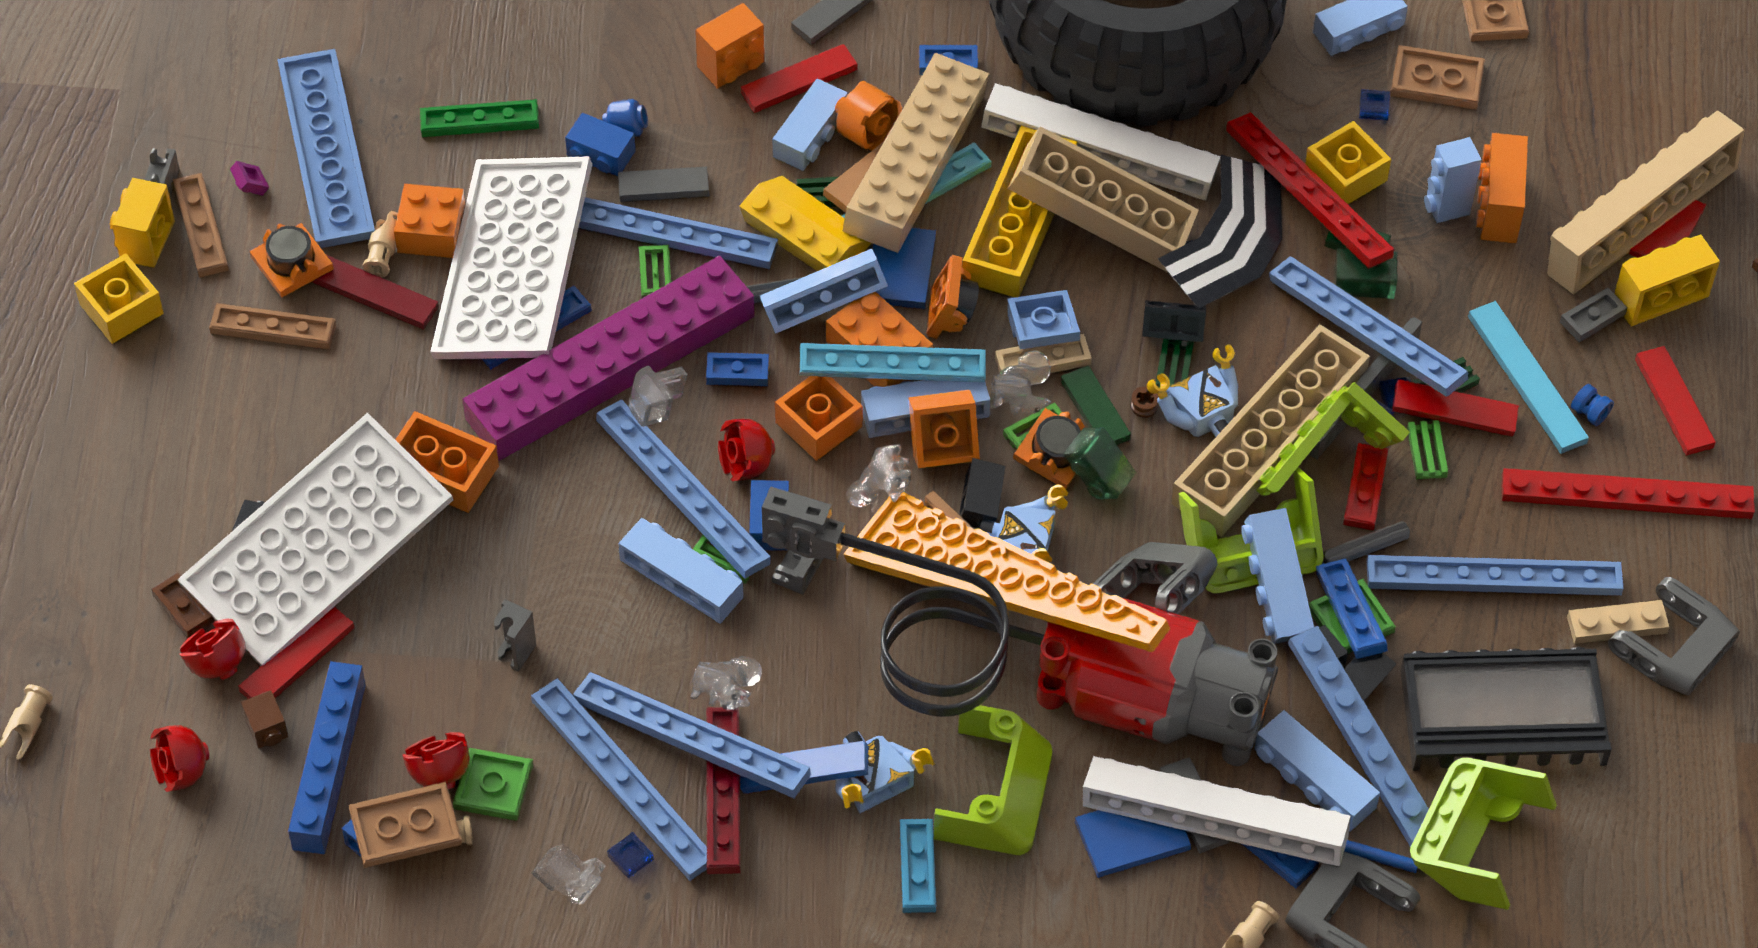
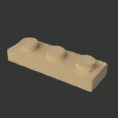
M1080 334V341L1020 349L1017 346L995 351V360L1002 382L1091 365L1092 361L1084 334Z
M1662 600L1569 610L1567 615L1574 644L1609 640L1618 630L1632 631L1639 637L1667 634L1669 630V623Z

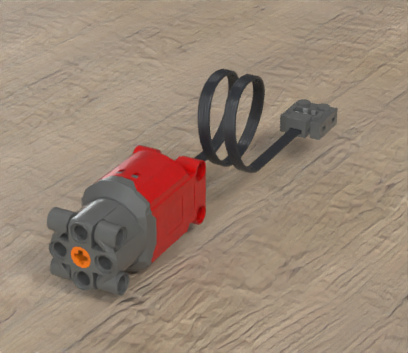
M770 486L762 505V539L764 543L769 544L771 547L791 550L807 558L821 560L827 558L837 561L841 549L845 545L971 583L985 591L996 603L1001 616L987 600L975 593L954 587L937 586L912 592L895 604L888 613L881 631L880 671L889 693L904 706L916 712L936 717L957 716L975 709L993 693L1002 678L1007 662L1008 637L1010 636L1041 646L1039 664L1042 670L1038 678L1037 701L1043 708L1050 710L1058 709L1064 702H1067L1075 717L1163 744L1172 743L1188 736V734H1192L1223 744L1222 757L1226 763L1232 766L1244 765L1250 759L1257 733L1262 729L1269 698L1278 672V667L1275 666L1277 648L1272 641L1263 638L1256 639L1249 645L1247 653L1217 644L1215 638L1202 621L1172 612L1167 613L1161 609L1125 599L1128 603L1150 611L1166 619L1170 630L1153 652L1051 622L1047 624L1045 635L1009 624L1008 609L1002 595L983 576L957 566L846 534L845 523L830 519L832 504ZM936 598L954 599L971 604L989 616L988 618L951 607H930L920 609L905 616L890 630L893 622L904 610L918 602ZM929 619H951L997 632L1001 639L995 656L979 674L967 681L952 685H937L918 680L902 671L889 654L892 643L905 629ZM888 671L906 687L937 697H952L968 693L981 686L994 672L995 674L989 683L972 698L957 704L936 705L917 700L904 693L892 681ZM1052 687V688H1056L1057 690H1055V691H1050V690H1047L1046 688Z

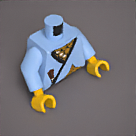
M1231 345L1225 346L1227 352L1226 359L1221 357L1219 348H1215L1213 351L1214 360L1221 364L1220 369L1216 365L1171 386H1169L1170 380L1167 375L1159 374L1157 375V380L1160 382V388L1153 379L1148 381V391L1152 394H1158V404L1170 424L1188 430L1196 437H1200L1210 431L1217 437L1233 419L1234 409L1238 406V382L1234 366H1230V360L1233 359L1235 354Z
M1055 485L1050 488L1047 496L1033 502L1004 508L1000 523L982 520L980 529L989 533L992 537H997L1044 561L1051 562L1052 558L1048 553L1055 525L1056 511L1053 509L1055 506L1060 510L1067 507L1068 501L1064 496L1068 495V491L1062 485Z
M859 731L851 732L843 739L844 744L865 741ZM876 736L866 741L869 746L868 775L837 779L835 791L844 800L845 808H849L850 802L854 801L859 813H862L913 787V768L917 770L918 774H922L925 771L924 765L931 764L933 766L935 762L929 749L922 748L912 751L894 742H888L883 736Z

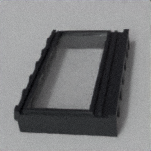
M1574 647L1563 650L1541 648L1539 650L1522 651L1514 648L1507 651L1480 649L1474 652L1447 650L1442 653L1415 651L1404 654L1400 671L1412 770L1419 771L1422 758L1440 757L1439 764L1441 768H1449L1454 762L1455 757H1472L1473 759L1486 761L1487 756H1504L1505 765L1515 766L1520 755H1537V764L1545 766L1550 763L1552 754H1569V763L1578 765L1582 763L1586 753H1598L1600 766H1607L1612 748L1608 736L1596 657L1597 650Z

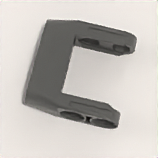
M1147 542L1122 556L1094 582V585L1100 587L1102 592L1106 588V594L1109 596L1117 595L1121 598H1126L1140 583L1160 584L1161 586L1158 588L1156 596V608L1167 613L1172 612L1179 615L1206 588L1218 563L1215 555L1205 547ZM1122 572H1124V581L1121 585L1120 578ZM1168 595H1169V596H1170V604H1169V607H1168V609H1167V598H1168Z
M1665 577L1656 587L1657 596L1662 600L1665 607L1698 629L1672 658L1632 631H1616L1609 639L1608 645L1617 657L1655 683L1688 696L1732 647L1740 634V630L1711 602L1672 577Z
M1344 851L1340 866L1327 863L1321 865L1291 907L1285 922L1314 948H1367L1366 945L1328 923L1355 885L1397 911H1413L1421 897L1411 885L1368 859Z

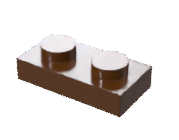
M176 573L151 590L154 598L186 637L189 638L198 630L204 629L215 622V620L180 585L177 579L181 575Z

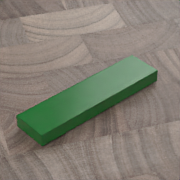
M537 99L420 108L421 136L433 137L539 129Z

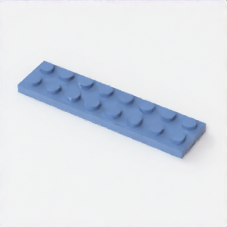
M335 49L277 59L315 241L320 248L370 239L371 233L375 231Z

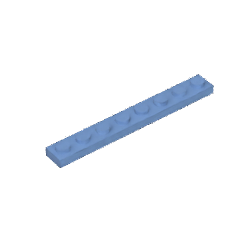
M586 197L579 223V228L656 245H669L670 248L711 257H718L720 255L725 260L770 269L778 247V239Z
M1288 257L1269 272L1272 283L1444 396H1449L1468 380L1467 370L1293 257Z
M622 399L596 413V421L744 579L770 565V555Z
M1368 555L1367 582L1370 589L1622 595L1623 592L1621 562Z
M1315 626L1290 638L1288 645L1371 783L1380 792V798L1411 847L1429 810L1319 627Z
M592 672L587 675L573 693L575 699L588 709L792 798L796 797L811 776V769L807 765Z
M556 678L531 695L532 703L686 878L691 881L707 869V846L559 679Z

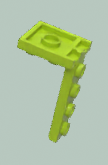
M1353 382L1349 388L1344 386L1338 392L1334 390L1330 396H1327L1316 408L1319 412L1313 421L1309 419L1300 427L1297 432L1300 437L1294 444L1290 442L1282 449L1278 455L1281 460L1275 467L1270 466L1261 475L1259 480L1262 483L1256 491L1262 496L1278 492L1340 415L1346 424L1351 427H1357L1364 434L1365 441L1375 448L1383 449L1402 442L1410 432L1360 386Z

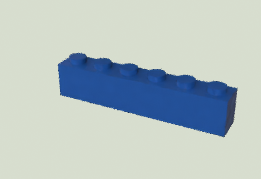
M330 661L288 830L292 850L325 854L366 687L362 665Z

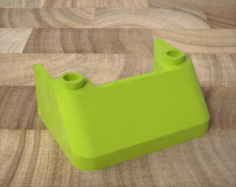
M1298 467L1293 472L1296 498L1281 502L1276 510L1282 508L1287 510L1300 570L1303 575L1316 571V566L1322 564L1323 548L1314 480ZM1185 492L1178 493L1186 544L1189 546L1205 547L1217 559V568L1206 589L1212 593H1222L1258 585L1257 575H1252L1249 567V556H1252L1250 545L1244 543L1242 534L1217 539L1215 527L1209 521L1200 519L1198 505Z
M979 705L975 709L959 715L958 733L1011 743L1000 797L988 794L976 797L970 805L968 814L936 808L933 838L935 840L1012 855H1022L1027 853L1034 843L1052 760V745L1016 713Z
M1461 758L1453 762L1410 847V854L1415 866L1458 899L1508 910L1510 903L1500 875L1494 872L1471 868L1468 865L1490 820L1500 822L1513 820L1520 814L1524 804L1555 810L1557 804L1546 773L1473 758Z

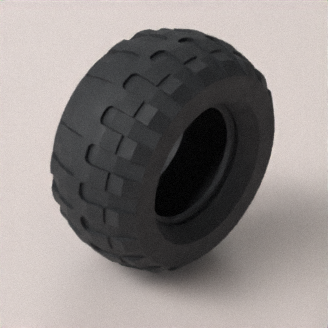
M989 0L996 28L1008 56L1013 63L1019 65L1023 71L1024 78L1037 91H1048L1054 96L1055 103L1067 105L1088 114H1095L1113 122L1115 120L1135 122V125L1140 126L1157 125L1158 121L1172 118L1177 121L1186 120L1197 116L1199 110L1205 106L1217 107L1230 99L1240 84H1247L1270 52L1271 46L1282 28L1287 0H1186L1170 7L1142 9L1119 6L1103 0Z

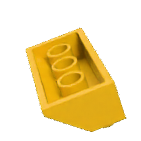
M783 176L758 184L739 206L746 223L765 236L778 239V245L816 271L860 254L871 244V242L843 232L844 217Z

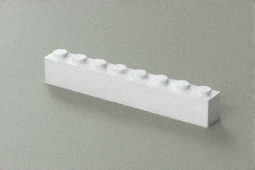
M996 83L985 107L981 126L982 128L1012 138H1016L1021 126L1038 130L1041 126L1060 137L1077 141V146L1141 180L1205 201L1220 160V156L1208 151L1199 150L1178 141H1171L1150 132L1128 127L1123 123H1116L1095 114H1088L1067 105H1061L1045 100L1040 96L1030 95L1015 90L1012 87Z
M1093 757L1083 785L1084 807L1335 866H1340L1349 836L1351 816L1341 814L1338 811L1319 809L1304 803L1289 802L1269 795L1263 796L1246 792L1239 788L1224 787L1208 781L1181 777L1174 773L1168 774L1151 770L1144 766L1117 762L1109 758Z

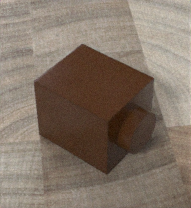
M271 690L241 702L245 721L258 749L264 746L276 745L282 739L289 737L284 717Z

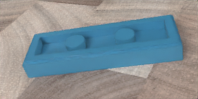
M900 819L903 913L936 912L933 819Z

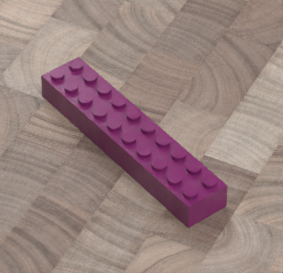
M719 255L550 349L549 354H541L462 398L465 420L480 439L497 446L498 461L754 318V295Z

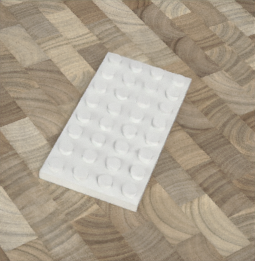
M590 157L476 160L431 347V354L434 359L536 358L541 354H549V350L552 349L591 173L592 162Z
M366 413L177 580L216 621L227 618L234 619L244 637L246 652L260 666H263L338 604L453 501V497L374 418Z

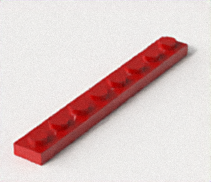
M1251 112L1227 122L1226 131L1368 268L1393 258L1394 248Z
M1503 468L1502 501L1752 519L1755 513L1753 486Z

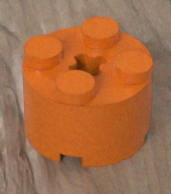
M861 81L847 97H841L836 103L835 112L838 113L836 119L837 132L860 147L872 151L887 138L894 122H896L902 111L901 103L872 84Z

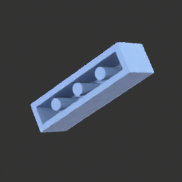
M869 249L765 293L760 298L776 334L888 285L873 250Z
M920 380L915 382L905 381L897 385L876 386L868 390H862L861 405L863 406V417L868 436L872 438L911 431L908 397L970 390L976 403L977 419L987 418L990 415V397L986 382Z
M1282 508L1249 515L1244 521L1245 525L1241 527L1244 543L1250 545L1252 556H1249L1250 571L1252 575H1257L1259 586L1256 587L1257 601L1259 605H1264L1266 617L1263 618L1264 631L1266 636H1271L1274 644L1289 641L1290 638L1314 627L1287 510Z
M641 518L618 543L619 556L622 562L720 624L743 599V581L735 572L731 570L726 571L721 568L711 557L694 551L687 542L680 538L675 539L667 534L657 523H650Z
M1285 710L1257 733L1254 749L1258 756L1264 762L1271 763L1277 768L1288 783H1294L1299 787L1311 803L1318 804L1324 810H1334L1341 814L1350 815L1349 832L1377 808L1380 792Z

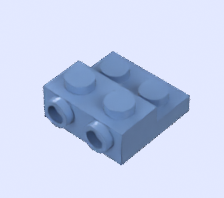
M1067 290L1008 298V319L1013 336L1017 338L1020 349L1080 341V330Z

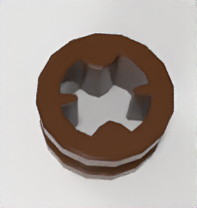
M1147 387L1137 388L1131 396L1132 412L1142 418L1153 416L1158 410V394L1150 393ZM1146 399L1150 400V403L1146 402L1144 405L1140 404V401L1144 402Z

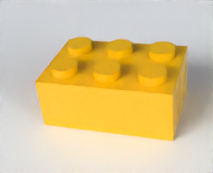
M1701 234L1692 238H1683L1674 245L1666 248H1657L1648 255L1640 258H1631L1622 264L1614 294L1628 307L1624 318L1631 327L1710 296L1720 260Z

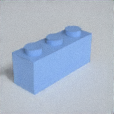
M1347 0L1316 13L1313 33L1330 56L1339 52H1346L1353 46L1365 41H1372L1377 36L1388 31L1399 29L1405 25L1408 6L1403 0Z
M816 79L773 137V157L804 171L810 161L814 162L817 159L823 143L831 140L838 115L835 112L836 103L841 97H847L848 92Z
M1470 137L1436 146L1434 159L1431 160L1432 171L1431 176L1428 178V191L1424 197V204L1428 213L1432 212L1437 223L1470 215L1482 161Z

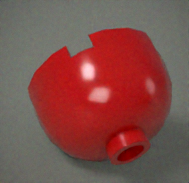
M752 419L725 421L720 432L725 431L724 440L718 441L719 460L722 470L725 474L731 472L733 476L730 479L731 481H742L759 477L766 471L775 453L773 439L770 438L763 425Z
M228 618L213 622L212 624L215 629L207 633L203 628L198 630L181 645L179 649L181 653L179 654L193 674L201 678L214 679L220 677L221 679H227L237 672V666L243 659L246 646L244 637L234 619Z
M182 725L154 729L151 739H156V748L150 749V757L158 783L163 784L164 781L168 786L164 789L166 792L184 789L195 784L201 778L205 770L206 761L209 760L207 744L202 742L199 735L192 729Z
M460 732L445 733L447 738L445 740L436 741L435 736H431L405 749L406 754H402L410 777L424 787L446 782L448 790L455 787V781L465 774L470 761L465 735Z

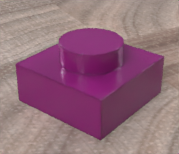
M236 161L230 168L235 183L241 191L263 196L269 189L259 166Z

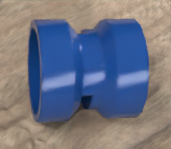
M1586 384L1576 394L1570 407L1578 414H1585L1590 423L1598 426L1611 412L1614 401L1607 396L1599 395L1595 387L1591 384Z

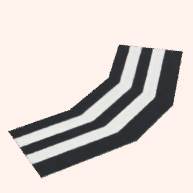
M1220 154L1221 202L1200 238L1157 258L1198 309L1260 278L1282 241L1281 183L1260 164Z

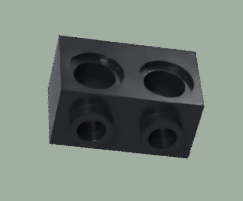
M1145 300L1142 337L1203 342L1206 306L1198 309L1193 304Z

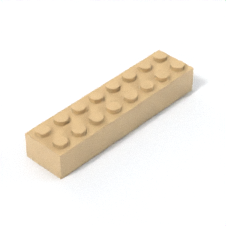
M938 53L933 55L846 208L843 232L891 251L899 252L984 99L989 73Z
M1718 110L1708 118L1704 117L1695 128L1688 133L1681 134L1674 144L1660 150L1649 163L1640 165L1633 175L1626 180L1622 179L1612 191L1606 195L1599 196L1592 206L1585 211L1578 212L1571 222L1564 227L1557 228L1550 238L1551 246L1547 275L1573 295L1629 253L1630 249L1736 171L1739 166L1745 129Z
M1319 324L1174 482L1171 504L1181 510L1178 493L1185 492L1198 505L1200 519L1209 521L1215 527L1216 534L1222 537L1260 495L1256 491L1262 483L1259 478L1270 466L1275 467L1281 460L1278 455L1282 449L1290 442L1292 444L1296 442L1300 437L1297 433L1300 427L1309 419L1313 421L1319 413L1316 408L1327 396H1330L1334 390L1338 392L1344 386L1349 388L1353 382L1356 383L1368 369L1370 356Z

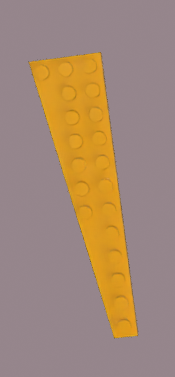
M898 489L892 492L857 536L975 572L986 578L998 589L1006 603L1007 609L1150 652L1156 649L1170 630L1166 619L1135 604H1130L1117 595L1109 596L1103 593L1100 587L1092 583L1087 585L1069 572L1064 574L1058 571L1055 565L997 537H992L989 533L979 528L972 529L958 518L953 520L945 516L942 510L928 508L924 506L921 500ZM849 547L843 554L847 563L929 587L945 586L970 591L984 598L991 605L997 606L985 591L971 583Z

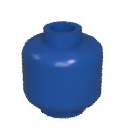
M635 99L611 102L607 108V113H604L602 117L603 121L634 133L635 137H639L643 133L644 128L648 127L646 108Z

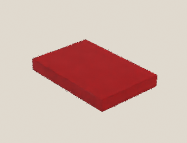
M1694 200L1632 247L1627 254L1640 258L1650 254L1657 248H1666L1676 244L1683 238H1690L1706 208V204Z

